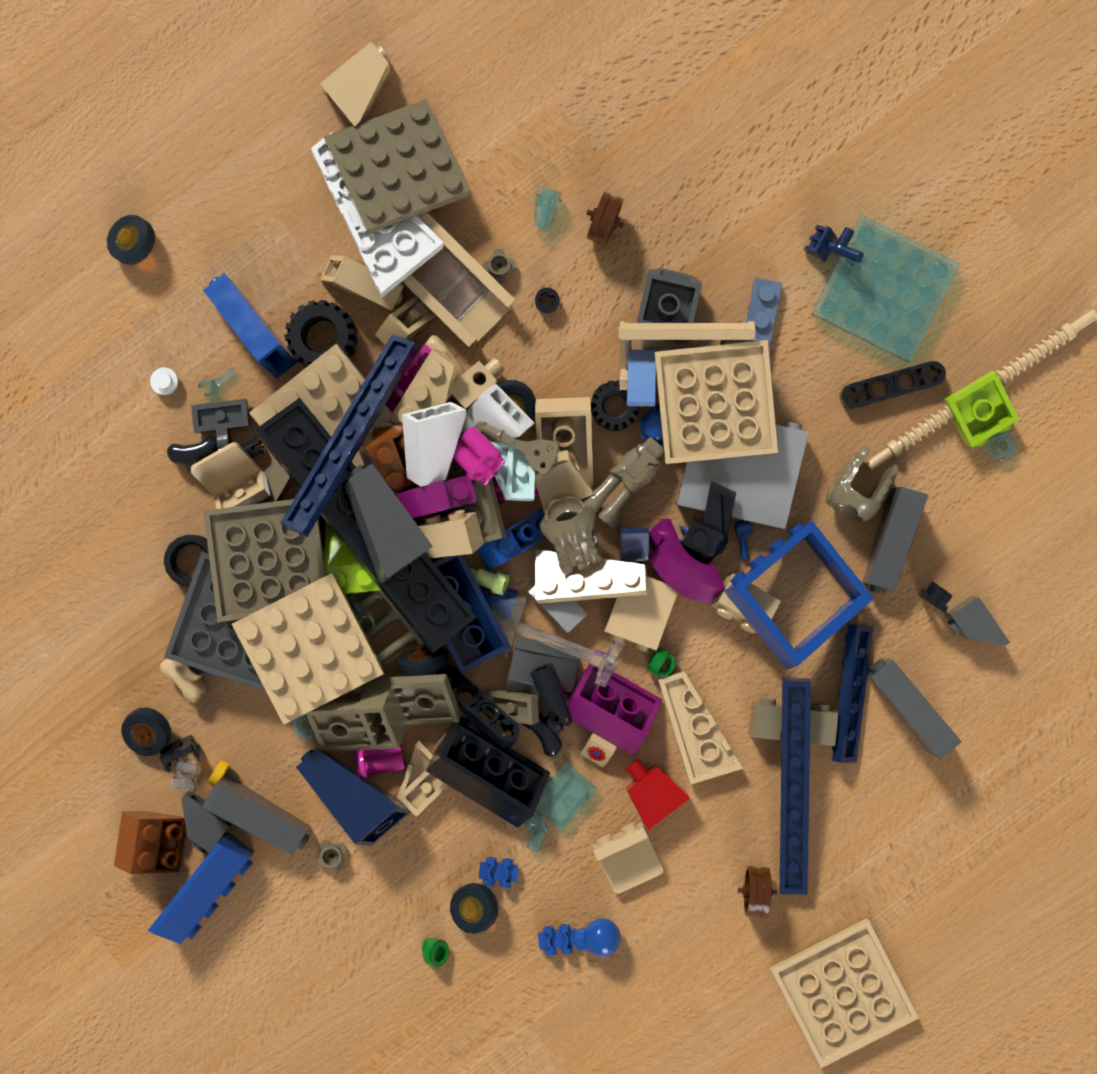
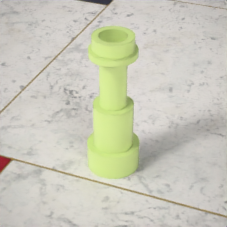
M470 568L479 586L491 589L492 593L504 595L510 578L508 574L497 572L496 574L483 569L477 571Z

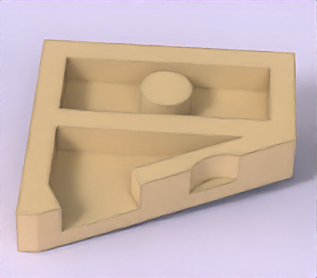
M421 740L415 745L397 797L416 817L449 786L426 772L433 753Z

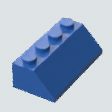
M229 832L215 845L148 931L179 944L186 937L192 940L202 927L198 924L203 916L209 918L219 906L215 901L221 894L224 897L229 894L236 885L232 880L238 873L242 876L253 864L249 859L255 852Z

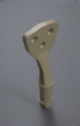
M478 422L475 425L483 435L496 440L497 443L502 442L514 446L521 451L529 465L541 475H547L557 460L560 445L556 441L539 439L525 442L509 436L504 430L494 428L486 422ZM550 446L553 447V450L551 452H549L548 450ZM537 450L540 451L538 456L535 454ZM543 462L546 464L545 468L541 467Z

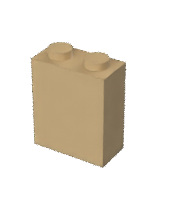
M647 576V595L615 598L604 631L609 633L608 638L619 643H623L624 639L635 643L634 648L649 653L650 648L657 651L678 592L667 583Z

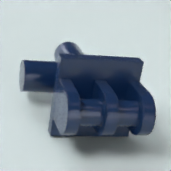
M816 225L815 235L810 236L809 240L811 242L809 246L806 245L803 249L808 254L818 257L826 262L830 252L858 263L863 258V252L848 247L855 233L848 227L844 228L838 239L830 227Z

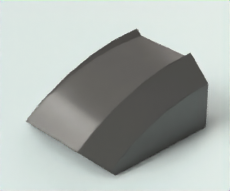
M657 268L648 270L636 323H694L702 282L693 275L668 269ZM668 340L675 343L689 342V340Z
M518 634L505 690L538 695L530 672L539 666L553 663L567 697L572 693L579 665L575 649L570 646Z

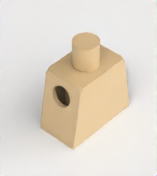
M495 358L485 366L478 361L454 381L451 396L448 398L447 403L453 402L467 411L483 392L495 383L497 384L496 378L505 370L502 364ZM478 380L482 385H477L474 381Z
M552 446L548 448L549 452L553 450ZM568 450L558 453L557 460L547 475H541L535 470V483L544 513L549 507V503L556 498L574 496L581 500L594 494L591 480ZM543 462L541 467L545 468L546 464Z

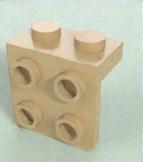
M236 442L230 443L191 466L192 475L214 496L216 509L252 505L270 496L265 472Z
M636 822L630 823L622 827L621 832L612 836L611 834L604 835L598 838L596 843L592 845L597 861H600L613 891L617 894L663 873V866L642 822L638 824Z

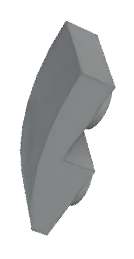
M534 585L527 592L536 601V589ZM576 601L539 604L566 633L570 632L588 615Z

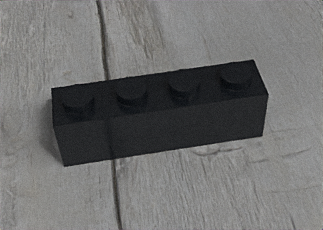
M463 717L460 718L459 722L452 724L436 748L426 769V772L517 828L534 815L550 775L549 771L511 747H501L479 727Z

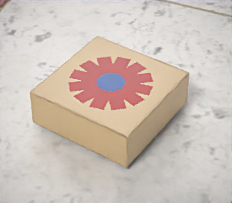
M592 733L583 746L580 755L604 768L617 746Z

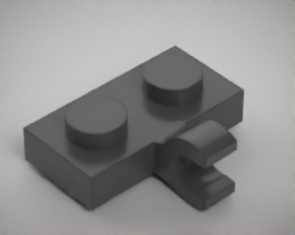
M247 399L191 405L194 433L216 431L218 449H222L232 443L229 430L251 427Z

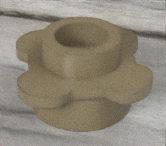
M496 249L489 261L484 262L483 268L487 272H491L497 282H503L506 280V275L516 268V262L513 259H509L502 249ZM498 263L502 264L501 268L497 267Z
M323 841L320 844L321 853L320 858L317 860L318 865L321 868L327 867L341 870L345 864L343 855L347 851L346 845L343 843L337 845L330 844L329 841ZM330 853H334V858L330 857Z

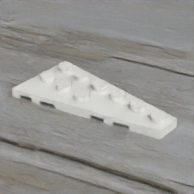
M324 138L311 147L312 156L381 298L444 248V242L417 216L367 235L324 142Z

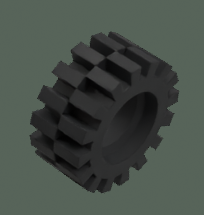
M611 380L600 385L595 390L591 399L592 417L599 426L604 427L606 430L618 431L626 429L636 420L640 412V406H627V390H620L619 380ZM618 395L624 399L626 409L622 415L611 416L606 412L604 404L608 397Z

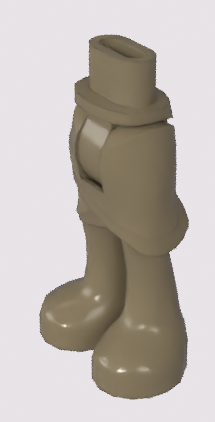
M652 437L648 438L643 445L639 443L637 447L626 453L617 465L609 471L611 474L593 491L594 494L581 499V501L592 507L594 513H596L614 489L623 482L624 487L598 513L600 519L614 530H617L622 523L620 513L623 508L638 493L641 487L650 483L656 475V469L661 463L659 459L664 454V448Z

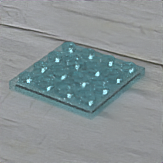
M861 215L853 229L855 233L848 247L863 252V258L858 263L842 256L839 257L811 315L910 363L960 263Z

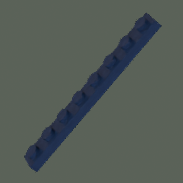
M391 335L280 523L284 528L308 537L418 350V346L414 341Z
M782 678L780 894L807 895L811 713V679Z

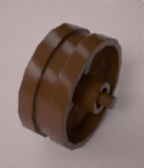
M604 191L598 207L594 208L593 211L588 209L586 215L591 216L590 221H592L587 234L588 240H595L600 242L599 244L606 246L612 231L616 230L617 227L623 228L624 223L620 222L621 217H618L624 201L623 198L618 196L616 198Z
M747 866L743 888H738V893L743 894L746 917L759 916L760 918H767L769 915L772 896H777V890H772L769 867L756 868L755 866Z

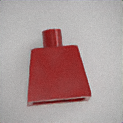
M636 759L625 768L634 780L626 786V790L648 830L690 799L688 793L657 764L646 770L641 762Z

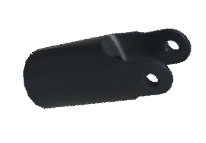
M553 663L533 669L530 674L551 724L554 726L560 724L569 726L572 723V715Z

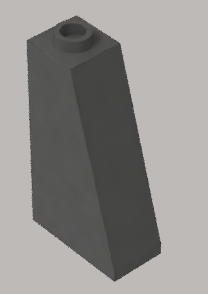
M370 464L364 468L360 465L348 474L350 478L344 487L377 577L381 583H384L427 553L433 546L375 466Z
M904 487L890 489L863 579V583L870 584L869 590L885 594L886 589L895 591L928 494Z
M881 658L870 666L871 672L867 674L868 678L928 753L941 759L961 743L957 735L894 660L889 658L884 660Z
M226 775L215 784L202 805L209 812L290 854H293L297 848L302 850L311 837L306 834L311 826L229 775Z

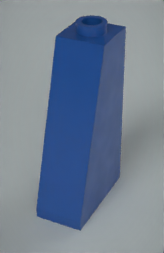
M225 273L220 277L214 278L209 283V286L203 290L254 358L276 379L297 363L287 347Z

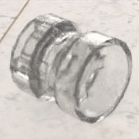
M188 758L177 759L174 765L176 772L171 777L170 787L186 792H196L198 787L197 776L202 772L203 763Z

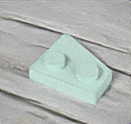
M491 442L501 452V457L506 461L497 471L499 474L495 477L505 500L534 501L535 469L529 465L524 454L514 446L502 442Z

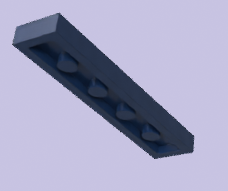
M848 624V631L845 636V656L842 662V681L839 688L835 746H832V761L857 762L873 626Z

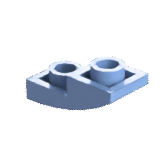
M629 350L627 406H655V352L657 350Z

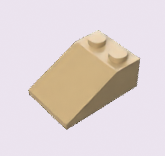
M590 397L536 399V440L544 439L558 442L560 445L558 453L568 450L589 477L592 486H594Z

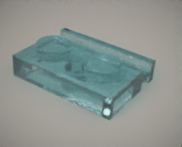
M566 762L544 787L536 809L557 828L562 830L597 788Z

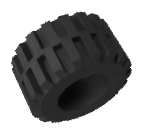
M312 300L306 306L300 305L297 307L299 311L296 314L292 312L290 315L291 322L286 323L285 327L288 330L287 334H285V341L288 342L287 348L297 362L307 367L326 352H315L307 344L309 329L321 321H328L335 326L337 339L334 345L337 343L348 357L354 356L356 351L354 349L355 344L358 345V338L356 337V333H358L352 318L333 302L328 303L326 300H319V302Z

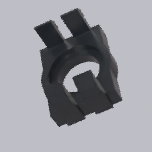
M933 581L929 584L926 591L922 589L919 594L920 597L944 613L949 608L947 603L953 596Z
M192 734L167 745L160 752L161 755L159 756L164 770L171 772V761L177 760L191 752H194L199 760L201 746L197 744Z

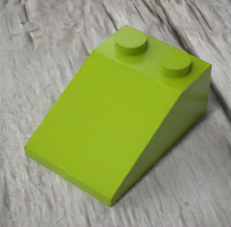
M326 522L325 576L334 572L345 594L381 591Z

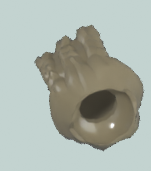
M862 447L851 457L850 462L844 466L826 496V503L835 511L843 512L855 523H864L879 512L898 472L896 464L885 470L869 498L862 496L854 490L850 484L868 455L869 447Z
M574 496L552 500L539 525L543 535L554 544L559 567L563 574H571L575 566L578 570H584L588 562L594 565L602 563L601 554L596 544L597 537L592 531L595 522L594 510Z

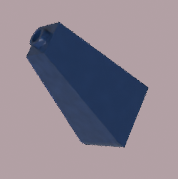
M312 749L302 756V762L296 766L354 844L372 846L411 812L398 798L369 779L363 778L357 771L326 751Z

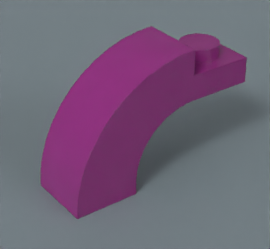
M467 476L395 494L412 519L477 502L472 481Z
M661 519L649 531V540L654 549V552L649 556V560L660 577L671 588L691 600L702 603H711L725 590L715 565L700 563L686 552L671 519Z

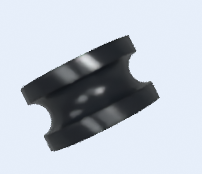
M547 287L539 290L535 296L537 309L545 314H550L557 310L560 302L558 293L554 289ZM547 294L548 297L553 296L555 298V301H552V307L548 308L546 304H540L539 300H543L542 295Z

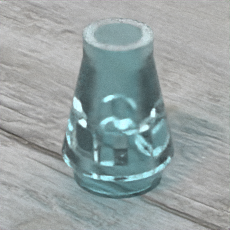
M540 187L539 194L536 193L535 227L550 230L551 223L562 202L560 199L561 192Z

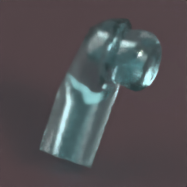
M535 811L534 815L524 824H527L532 833L527 848L539 852L548 827L542 815Z

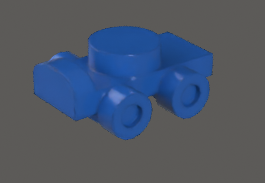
M486 857V862L480 861L479 879H484L485 886H494L495 880L500 881V887L511 888V882H517L518 865L513 864V859L503 858L502 862H497L495 857Z
M562 924L559 926V929L555 930L554 926L543 927V932H538L540 950L545 949L547 956L556 955V948H562V954L573 953L572 947L576 946V928L570 929V924Z

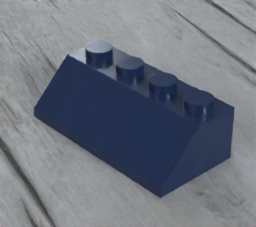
M463 555L447 556L433 562L477 616V618L445 643L461 674L510 649L511 647Z

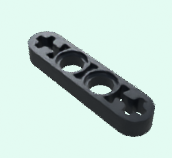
M930 361L851 383L841 390L839 395L840 401L846 408L854 409L934 387L943 382L946 370L940 362ZM929 367L934 371H938L939 375L935 376V381L930 377L920 380L922 386H919L918 375L929 372ZM901 374H909L912 377L913 384L909 389H904L899 385L898 379ZM881 381L886 385L887 390L883 396L879 397L873 393L872 385L874 382ZM866 384V394L870 399L869 401H866V395L858 397L856 404H853L852 400L846 399L850 389L855 393L865 390L862 385Z
M446 665L436 672V675L447 674V677L452 678L450 685L452 690L454 687L456 688L453 693L458 707L463 714L501 747L507 748L515 745L519 737L520 728L510 716L453 666ZM463 692H468L473 695L474 700L464 702L460 699L459 695ZM489 710L493 713L494 718L484 720L480 717L479 712ZM510 730L512 732L511 736L509 734L502 735V731L507 732Z

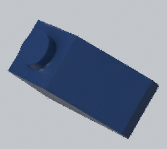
M619 528V561L642 564V561H648L649 528Z

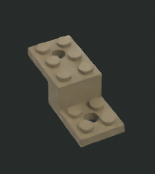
M447 674L375 678L366 683L360 702L326 703L306 713V716L322 751L399 748L407 725L456 723L460 721L461 712Z

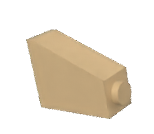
M372 42L367 44L320 83L326 95L354 127L367 121L391 72L388 63L391 58L381 46L376 48Z
M331 255L320 279L384 310L393 311L394 307H398L403 297L401 291L404 286L398 284L381 298L367 267L346 256Z

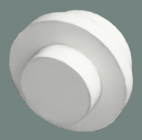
M166 367L158 368L151 375V387L158 394L169 395L178 387V376L172 369Z

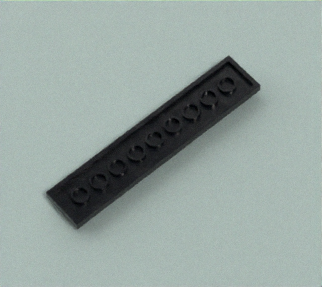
M298 398L254 431L299 489L331 438L330 434L301 398ZM351 462L322 511L321 516L423 643L434 653L477 618V616L426 553L384 583L379 581L344 487L350 478L348 474L356 468Z

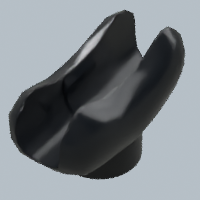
M207 437L203 441L192 445L173 443L167 448V455L174 464H186L187 472H191L192 465L220 449L217 447L216 438Z
M540 711L539 723L534 725L522 723L523 726L532 730L542 743L544 754L554 757L560 752L562 740L558 734L564 730L562 724L558 726L552 725L548 715L544 716Z

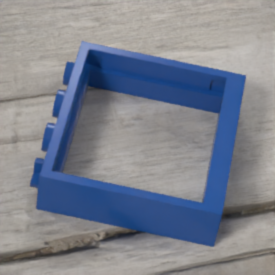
M813 521L804 525L799 522L787 531L790 535L784 541L780 538L770 545L768 549L771 552L765 557L761 554L750 562L749 566L751 569L746 573L741 571L730 580L732 585L725 590V593L786 670L799 666L874 599ZM802 539H805L851 599L793 648L746 587Z

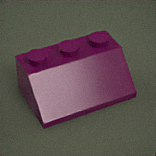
M591 659L567 702L573 722L633 755L645 740L662 699Z

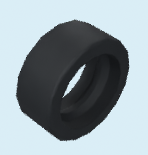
M184 535L178 537L169 544L165 551L164 566L166 573L174 582L181 586H190L192 577L186 576L179 571L176 565V555L181 548L190 544L201 547L209 554L207 538L203 536Z

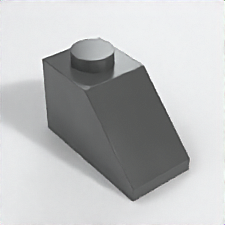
M971 596L945 614L949 619L946 624L955 636L959 634L960 637L1004 646L1010 643L980 597Z
M190 790L182 797L187 837L192 840V845L197 850L210 853L233 824L204 809L202 805L205 800Z

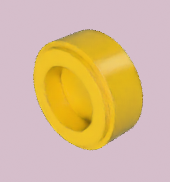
M221 759L207 783L214 787L230 767L229 763Z

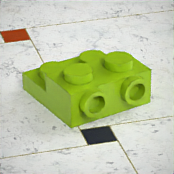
M994 371L987 373L944 399L954 418L952 422L963 443L971 448L984 445L989 441V437L1009 430L1013 423L1020 420L997 373Z

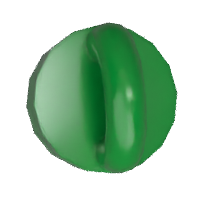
M658 647L657 651L655 650L650 658L646 670L658 677L665 678L675 668V657L662 647ZM665 659H668V667L666 668V670L661 671L660 668L662 664L664 663Z
M426 938L422 944L424 962L433 967H441L449 955V947L446 941L438 938Z

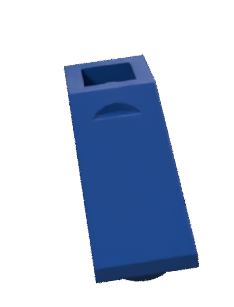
M543 508L506 529L507 537L485 542L477 549L488 571L493 570L546 538L539 526L545 515Z

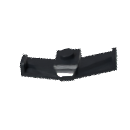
M713 481L710 483L703 521L693 517L682 540V545L688 547L686 552L698 562L709 565L716 556L723 553L729 541L728 532L736 497L735 491Z

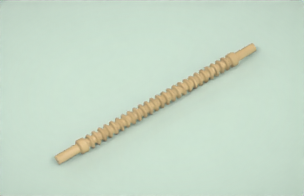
M1092 309L1073 323L1064 324L1060 327V332L1054 331V336L1048 335L1047 341L1041 340V345L1035 344L1034 349L1029 348L1027 354L1021 353V358L1015 357L1014 363L1010 361L1008 362V367L1002 366V371L996 370L995 372L1001 383L1006 385L1007 379L1013 380V375L1019 376L1020 371L1025 372L1027 366L1032 367L1033 362L1038 363L1040 357L1044 359L1046 358V353L1052 354V349L1058 350L1059 344L1065 345L1066 340L1071 341L1076 338L1079 331L1097 320V312ZM944 405L943 411L937 410L936 415L931 414L929 420L925 418L923 424L917 423L916 429L911 427V432H904V437L898 436L897 441L892 440L886 444V449L864 463L867 469L871 472L890 458L899 457L903 454L902 450H909V445L915 446V441L921 442L922 436L928 437V433H934L936 427L940 429L942 423L948 424V419L954 420L948 406Z

